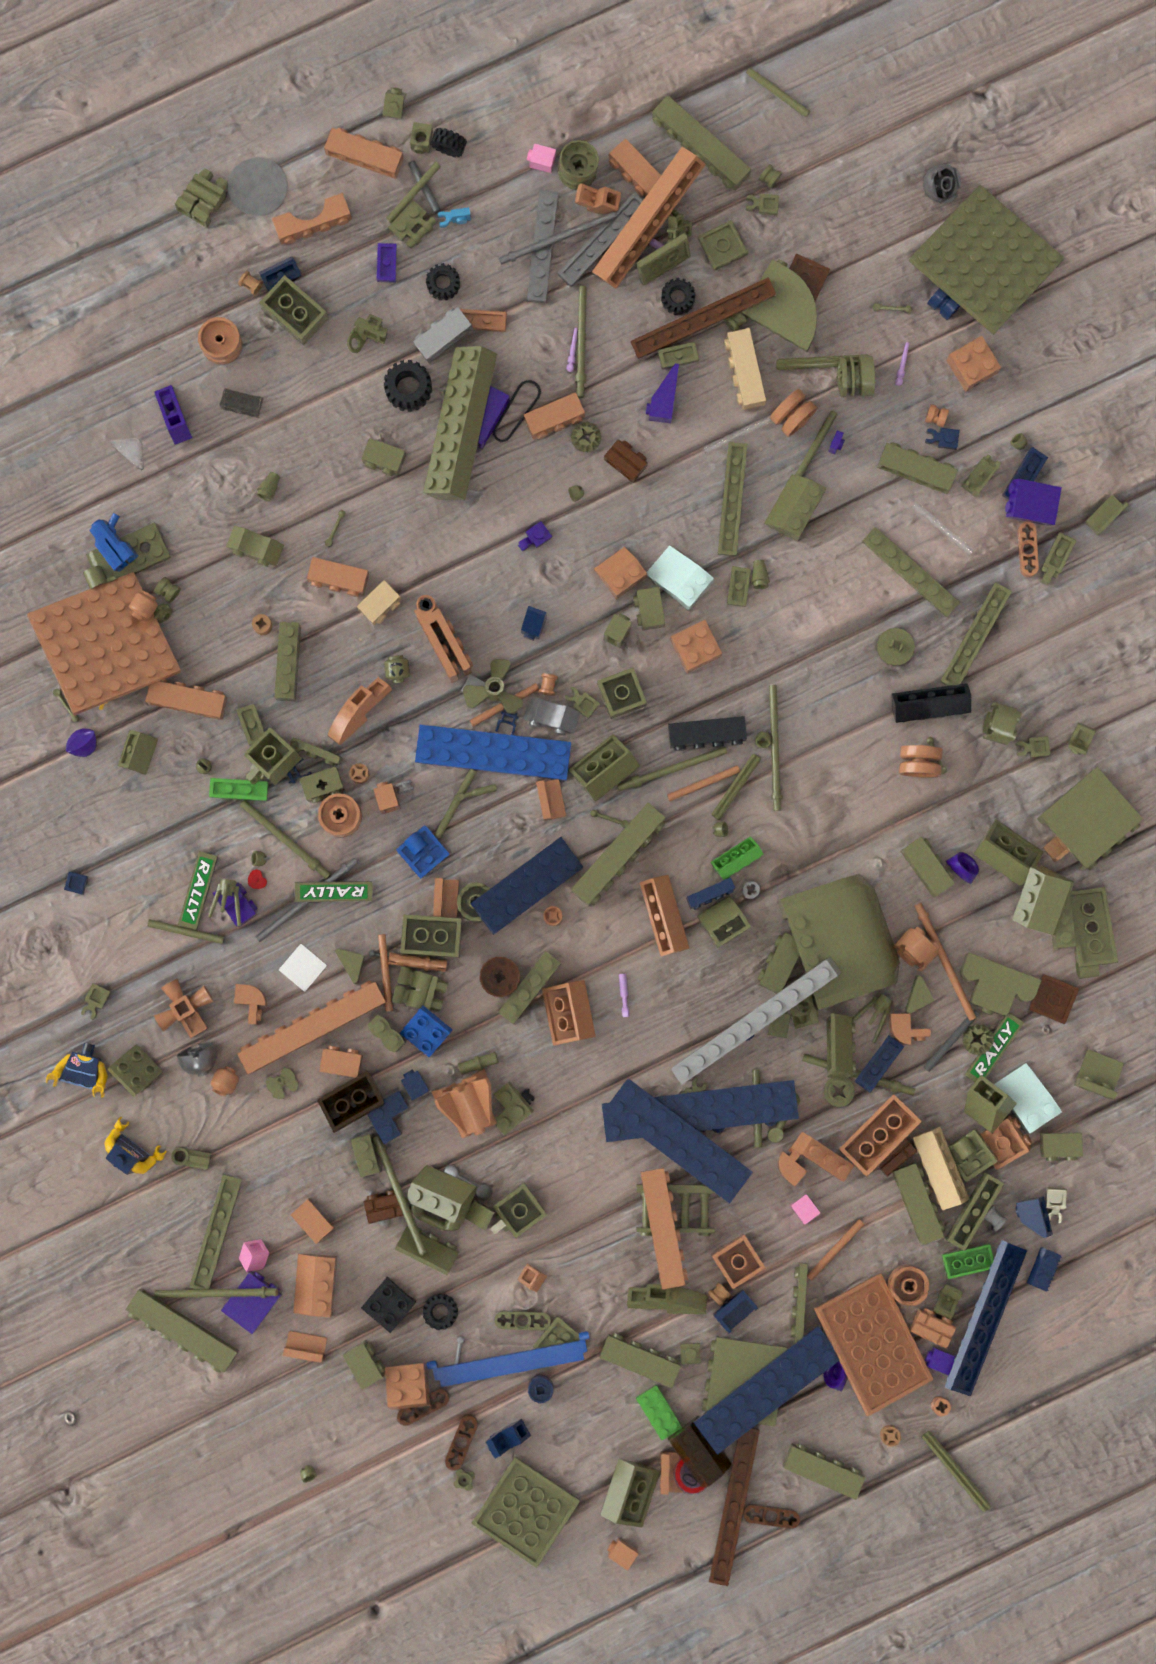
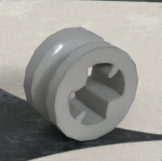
M411 780L395 785L399 789L398 795L414 790V787L411 786Z
M754 881L747 882L742 888L743 895L748 899L756 898L760 892L759 885ZM751 885H753L755 887L754 891L756 892V894H747V886L751 887Z

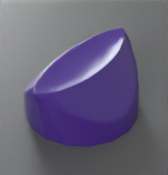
M88 728L73 732L66 743V752L78 757L91 755L97 746L95 732Z
M959 852L946 860L949 867L969 884H972L979 874V867L975 860L964 852Z
M840 1361L823 1373L826 1385L842 1392L847 1381V1375Z

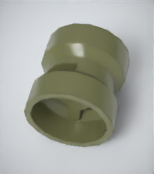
M163 577L155 587L154 592L159 596H164L168 603H172L180 593L181 588L177 585H172L168 578Z

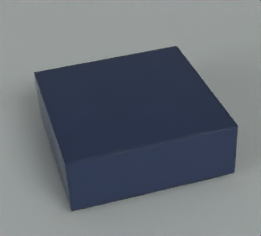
M69 871L64 890L84 895L88 876Z

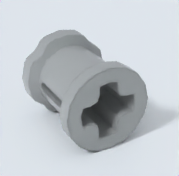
M994 1205L990 1207L984 1218L993 1226L994 1231L1000 1229L1007 1221L1006 1217H1002L995 1210Z

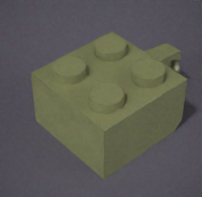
M270 727L245 752L244 756L253 764L251 771L245 777L253 785L265 778H268L276 785L302 758Z
M524 1182L493 1205V1208L498 1213L496 1217L498 1222L490 1228L494 1234L502 1228L505 1232L510 1230L514 1237L517 1238L547 1216V1212Z

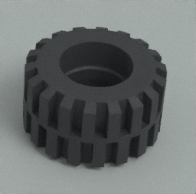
M401 360V364L397 365V363H394L393 368H389L387 370L388 374H385V393L388 401L395 408L399 407L401 411L407 409L408 412H412V409L415 408L417 411L420 409L419 406L422 405L424 407L426 400L429 401L430 393H432L430 375L424 366H420L419 362L413 363L412 360H408V363H405L404 360ZM411 377L419 382L418 389L408 395L400 393L397 390L398 383L403 378Z

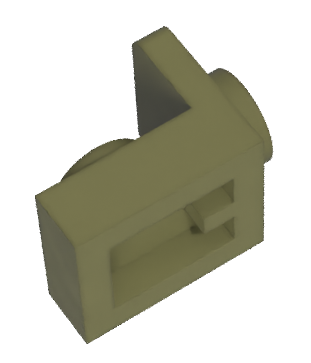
M787 1011L769 1024L767 1035L787 1038L792 1015H788Z

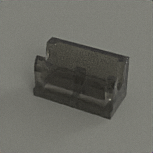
M224 388L219 405L222 410L259 418L264 398Z

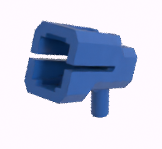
M113 513L109 522L98 519L91 525L92 528L89 531L95 537V546L114 571L120 572L128 566L126 560L131 563L139 555L129 543L122 542L116 534L114 527L120 516Z

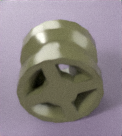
M769 164L762 172L759 180L761 182L765 181L768 187L773 188L782 173L774 170L773 166Z
M740 312L725 319L724 322L732 331H737L741 325L747 323V320Z

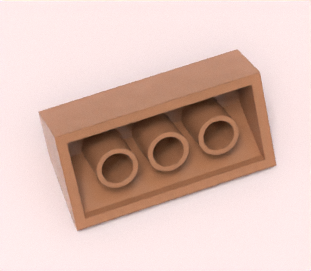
M893 1094L839 1150L859 1171L868 1177L922 1121Z

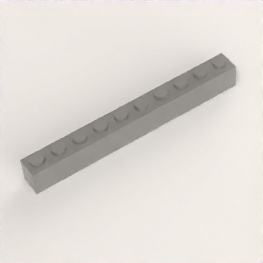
M831 957L827 958L671 1068L672 1072L680 1083L684 1084L833 980L841 971Z

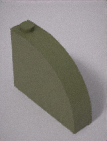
M772 259L761 280L769 277L777 296L742 311V314L808 352L817 326V311L814 298L801 277L787 268V263L780 259H777V261Z

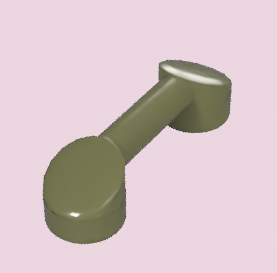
M796 1094L798 1106L800 1103V1097L798 1096V1094ZM787 1120L778 1121L776 1127L768 1131V1139L771 1142L778 1143L783 1139L784 1133L782 1130Z
M410 1204L409 1208L418 1220L440 1230L454 1231L459 1230L461 1223H453L447 1219L445 1223L424 1214V1209Z

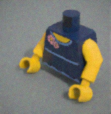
M84 1042L82 1053L72 1052L57 1063L52 1073L47 1075L46 1084L52 1079L55 1080L53 1087H56L58 1078H60L59 1081L92 1089L93 1097H95L97 1092H101V1098L105 1096L104 1088L108 1074L104 1063L101 1062V1058L93 1056L95 1045Z
M120 1117L114 1125L115 1129H112L104 1142L106 1152L108 1153L106 1160L127 1175L132 1173L144 1174L157 1163L156 1160L162 1161L167 1151L160 1153L161 1145H158L153 1156L148 1154L120 1133L129 1125V1121L125 1125L121 1124L120 1120L122 1117Z

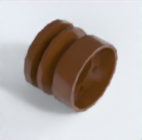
M506 957L489 959L483 964L480 971L482 988L488 994L495 997L510 995L520 982V972L517 965ZM502 971L505 980H501L499 983L497 978H494V975Z

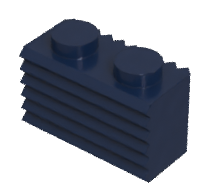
M1041 1247L1026 1283L1041 1290L1049 1291V1284L1053 1280L1052 1277L1056 1273L1055 1270L1058 1269L1057 1266L1059 1265L1060 1258H1062L1061 1255Z

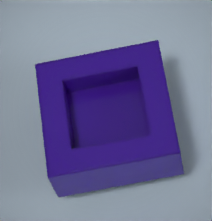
M836 431L828 452L835 454L837 449H842L845 442L842 439L843 432Z

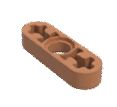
M1026 521L1018 528L1020 572L1025 577H1033L1039 569L1036 526L1032 522ZM1026 526H1028L1029 530H1032V532L1029 533L1028 538L1033 539V541H1022V539H1026V532L1022 531L1025 529ZM1027 544L1031 545L1033 547V553L1025 554L1023 551V546ZM1034 557V560H1030V566L1034 567V569L1029 573L1024 567L1028 565V559Z

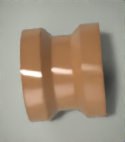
M258 614L252 620V627L257 634L266 635L272 630V622L268 616Z
M361 763L354 764L349 771L351 779L358 784L365 783L370 776L368 768Z
M719 1282L714 1290L708 1292L721 1307L726 1299L732 1297Z
M886 1425L880 1431V1438L885 1445L893 1447L900 1442L901 1434L895 1426Z

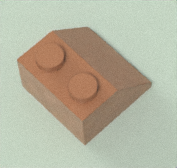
M625 547L594 568V571L616 600L647 578V572Z

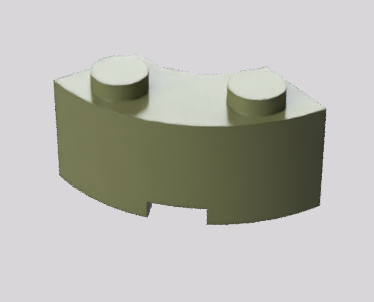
M234 526L226 547L233 550L232 554L242 558L244 555L257 560L259 565L268 567L269 564L277 566L284 545L246 528Z

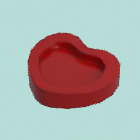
M255 869L248 876V885L253 889H262L266 887L267 880L262 877L260 870Z

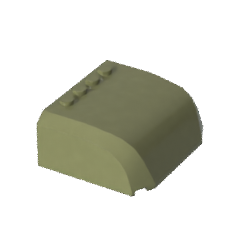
M860 874L842 878L778 901L783 919L788 920L805 972H809L829 957L832 958L841 971L837 977L812 994V1001L816 1010L897 983L900 961L896 949L893 947V940L875 889Z

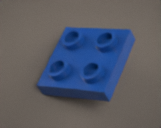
M425 825L409 836L396 849L420 879L450 855Z
M423 1005L402 1029L400 1034L426 1056L430 1057L453 1029Z

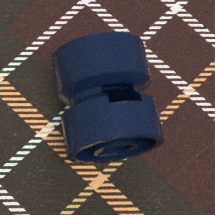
M940 288L927 303L934 310L940 309L941 316L947 321L960 307L958 303Z
M545 1375L534 1376L528 1385L530 1398L536 1403L549 1401L553 1395L552 1380Z

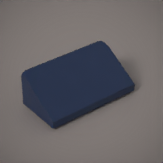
M292 256L259 272L268 292L284 275L291 281L302 276Z

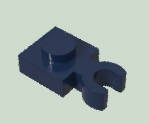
M940 428L938 433L934 429H927L926 433L932 434L933 439H926L925 443L933 444L938 442V448L957 450L960 430Z

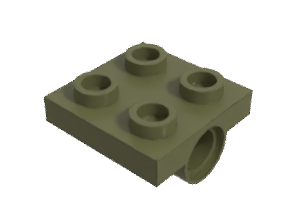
M812 994L790 1009L795 1029L819 1023L818 1012L812 1001Z
M137 1044L107 1069L133 1097L148 1088L163 1072Z
M976 1128L948 1146L957 1169L965 1182L998 1162L997 1157Z

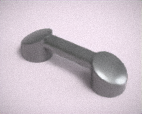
M447 1165L443 1169V1172L477 1186L476 1195L479 1199L486 1200L490 1198L492 1189L489 1185H478L459 1174L458 1168L454 1165Z

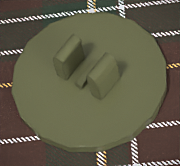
M892 628L883 632L877 643V651L880 658L887 664L894 666L908 662L915 650L912 636L900 628Z

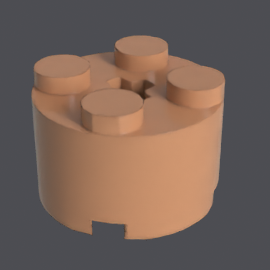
M916 927V929L909 928L893 947L894 949H899L897 954L911 967L914 965L918 966L917 970L922 972L938 955L940 947L933 940L927 939L925 932L919 927Z
M902 1265L891 1272L887 1284L891 1296L897 1302L906 1306H915L926 1299L929 1290V1280L923 1271L912 1265ZM906 1281L912 1282L910 1290L904 1289Z

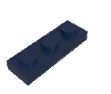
M1031 447L1010 483L1014 479L1034 482L1048 457L1034 447ZM1010 483L1002 494L1007 500H1009L1010 496L1008 492Z
M888 1035L855 1082L871 1093L904 1046Z

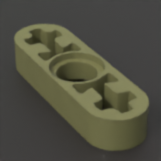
M500 1311L496 1314L494 1322L500 1329L546 1330L551 1324V1318L546 1312ZM504 1314L506 1318L512 1319L511 1314H515V1326H511V1322L501 1325L498 1318H501ZM520 1315L527 1316L528 1324L520 1326L517 1323V1318ZM530 1315H535L534 1319H540V1316H544L548 1323L540 1326V1323L534 1322V1327H531L532 1319Z

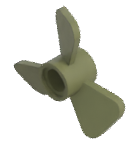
M495 659L490 663L492 677L486 681L485 686L466 685L463 688V695L469 708L474 709L487 698L491 701L500 700L505 711L510 714L515 713L523 706L522 699L504 690L502 680L511 666L509 660ZM493 686L500 688L497 692L490 691Z

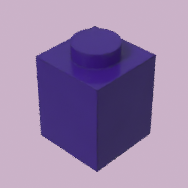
M933 1347L932 1351L928 1350L925 1361L929 1368L949 1375L956 1356Z

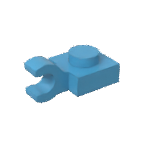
M469 207L438 213V218H446L444 222L439 223L441 228L447 227L450 222L465 224L467 221H471Z

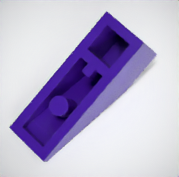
M678 363L674 364L651 398V403H647L646 414L649 415V421L671 424L679 368Z
M172 385L154 391L174 444L192 439Z
M490 386L479 435V448L481 449L484 448L510 401L509 395Z

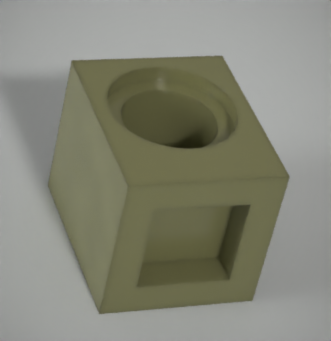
M413 122L410 147L415 153H430V143L433 135L432 125ZM422 136L426 138V140L423 142L417 141L418 137Z

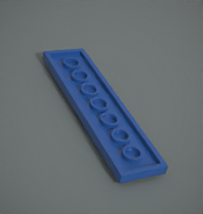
M420 724L415 763L567 781L571 742Z

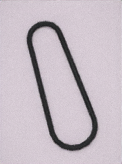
M525 380L518 385L516 391L514 392L512 398L510 399L507 407L505 408L503 414L501 415L499 421L497 422L493 430V436L497 441H508L524 420L523 415L506 439H499L496 436V430L498 426L500 425L507 410L509 409L511 403L513 402L515 396L517 395L520 387L523 384L532 383L538 389V395L536 399L527 409L525 414L530 412L532 407L538 401L541 395V389L536 382L532 380Z

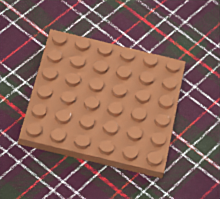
M134 572L27 613L31 626L74 716L181 673V669L157 619H155L154 613L150 619L143 618L142 620L131 615L133 613L129 608L131 601L136 593H143Z

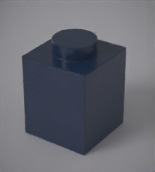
M412 1069L403 1074L404 1079L401 1082L412 1101L430 1091L419 1071L414 1072Z

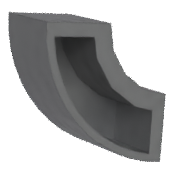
M530 697L523 719L529 721L530 726L536 728L544 726L554 729L557 734L566 736V733H575L581 712L540 698Z

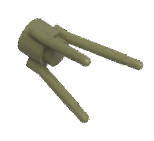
M221 879L220 884L217 886L208 917H212L220 893L223 895L221 913L224 912L227 896H232L234 893L237 925L241 926L239 887L236 886L235 880Z
M880 994L878 998L874 996L871 1002L852 1018V1022H854L873 1005L876 1011L868 1022L869 1025L874 1022L879 1013L883 1014L872 1041L874 1044L892 1009L890 1006L893 1002L883 994Z

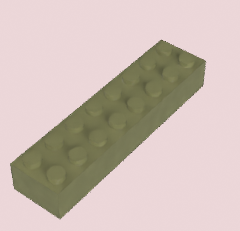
M483 346L455 347L423 491L424 494L438 500L466 499L497 353Z

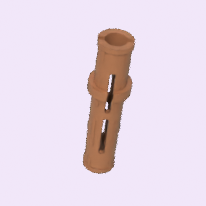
M390 952L388 964L424 969V971L436 970L445 972L447 960L430 958V956L418 957Z

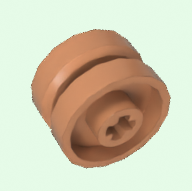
M214 317L207 320L198 332L200 348L209 361L225 365L239 357L243 341L232 321L224 317Z
M800 389L789 395L770 416L775 425L784 423L781 431L787 437L792 436L801 429L818 410V407L812 401L804 403L806 395Z
M925 745L901 746L900 757L908 761L899 764V774L922 778L940 777L942 766L933 762L942 759L943 749Z
M336 793L322 801L318 809V819L320 825L327 833L335 837L344 838L358 830L362 822V812L360 806L352 797ZM339 813H343V814H344V817H343V818L340 817V820H339V819L337 818V815H338Z

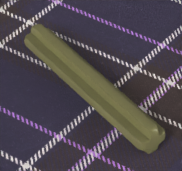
M756 754L751 755L712 812V816L715 819H721L761 761V758Z

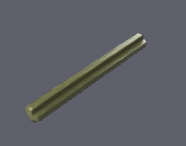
M869 355L777 359L776 368L777 370L838 367L840 357H845L847 366L849 357H853L855 365H858L860 356Z
M930 1431L925 1432L922 1435V1439L983 1512L990 1509L991 1504Z

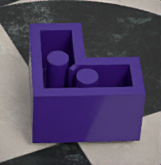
M238 882L236 886L239 887L238 895L242 926L258 915L255 911L258 908L252 899L248 901L245 896L247 891ZM220 893V896H219V899H218V902H219L220 905H221L222 897H223V895H221V893ZM233 893L232 896H227L224 910L228 913L236 927H240L237 925Z

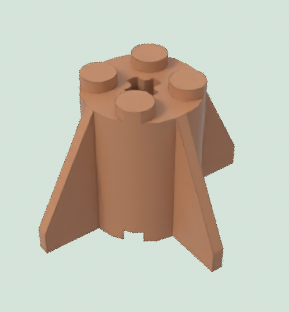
M484 1069L468 1078L462 1079L461 1083H453L448 1087L432 1091L437 1108L457 1127L461 1138H466L472 1133L475 1135L482 1134L486 1131L485 1127H490L497 1123L492 1112L491 1084Z

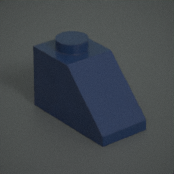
M528 606L521 628V634H524V638L532 641L540 639L547 620V612Z
M1044 1196L1016 1203V1214L1020 1218L1021 1223L1043 1238L1053 1235Z

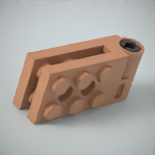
M422 595L416 602L417 609L414 610L416 618L451 683L459 680L457 676L460 674L454 660L450 662L448 659L451 657L445 644H440L433 629L440 628L465 676L472 673V661L468 654H463L462 642L459 637H454L455 631L450 620L445 621L433 597Z

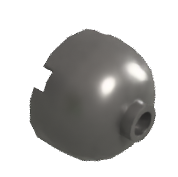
M942 164L934 166L927 171L924 176L923 189L931 200L939 203H949L957 197L958 194L956 192L961 187V177L956 168H953L951 165Z
M212 1042L198 1044L199 1047L193 1049L189 1047L179 1052L177 1059L181 1068L188 1074H197L198 1077L207 1075L209 1073L208 1070L214 1066L217 1058Z

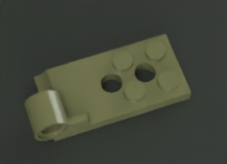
M155 522L120 538L122 542L129 543L139 555L131 563L126 561L128 566L120 572L112 569L98 549L86 554L91 568L84 571L83 575L90 589L117 580V578L132 572L137 574L171 558ZM144 543H148L151 546L147 553L141 552L140 549Z
M1105 887L1070 892L1077 945L1074 952L1078 979L1098 977L1099 965L1118 963ZM1090 904L1094 908V912L1091 914L1086 913L1083 908L1084 905ZM1094 923L1097 926V931H1088L1087 924Z

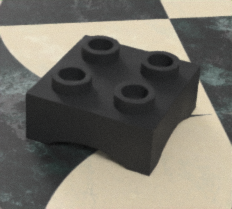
M386 1277L361 1309L391 1333L416 1304V1301L401 1290L391 1279Z

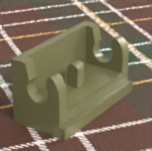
M990 455L984 456L961 487L974 497H977L1002 463L998 460L994 462L991 460Z

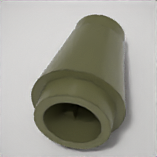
M270 472L257 488V496L265 501H270L274 498L280 476Z
M755 560L753 562L751 584L754 589L768 588L770 579L765 561Z

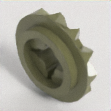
M589 422L579 423L573 428L571 440L574 447L579 451L591 452L600 445L601 432L595 424ZM583 430L586 434H592L589 437L590 444L586 439H581L583 437Z
M975 1024L972 1027H968V1030L963 1033L962 1042L965 1049L971 1054H984L993 1045V1033L985 1025ZM973 1034L977 1036L982 1035L980 1039L983 1045H981L978 1042L973 1043V1041L975 1040Z
M832 1077L824 1086L825 1099L829 1104L836 1107L848 1105L855 1094L854 1086L848 1078ZM833 1085L838 1088L843 1087L845 1085V1087L842 1090V1093L845 1096V1098L840 1095H837L833 1098L834 1093L836 1092Z

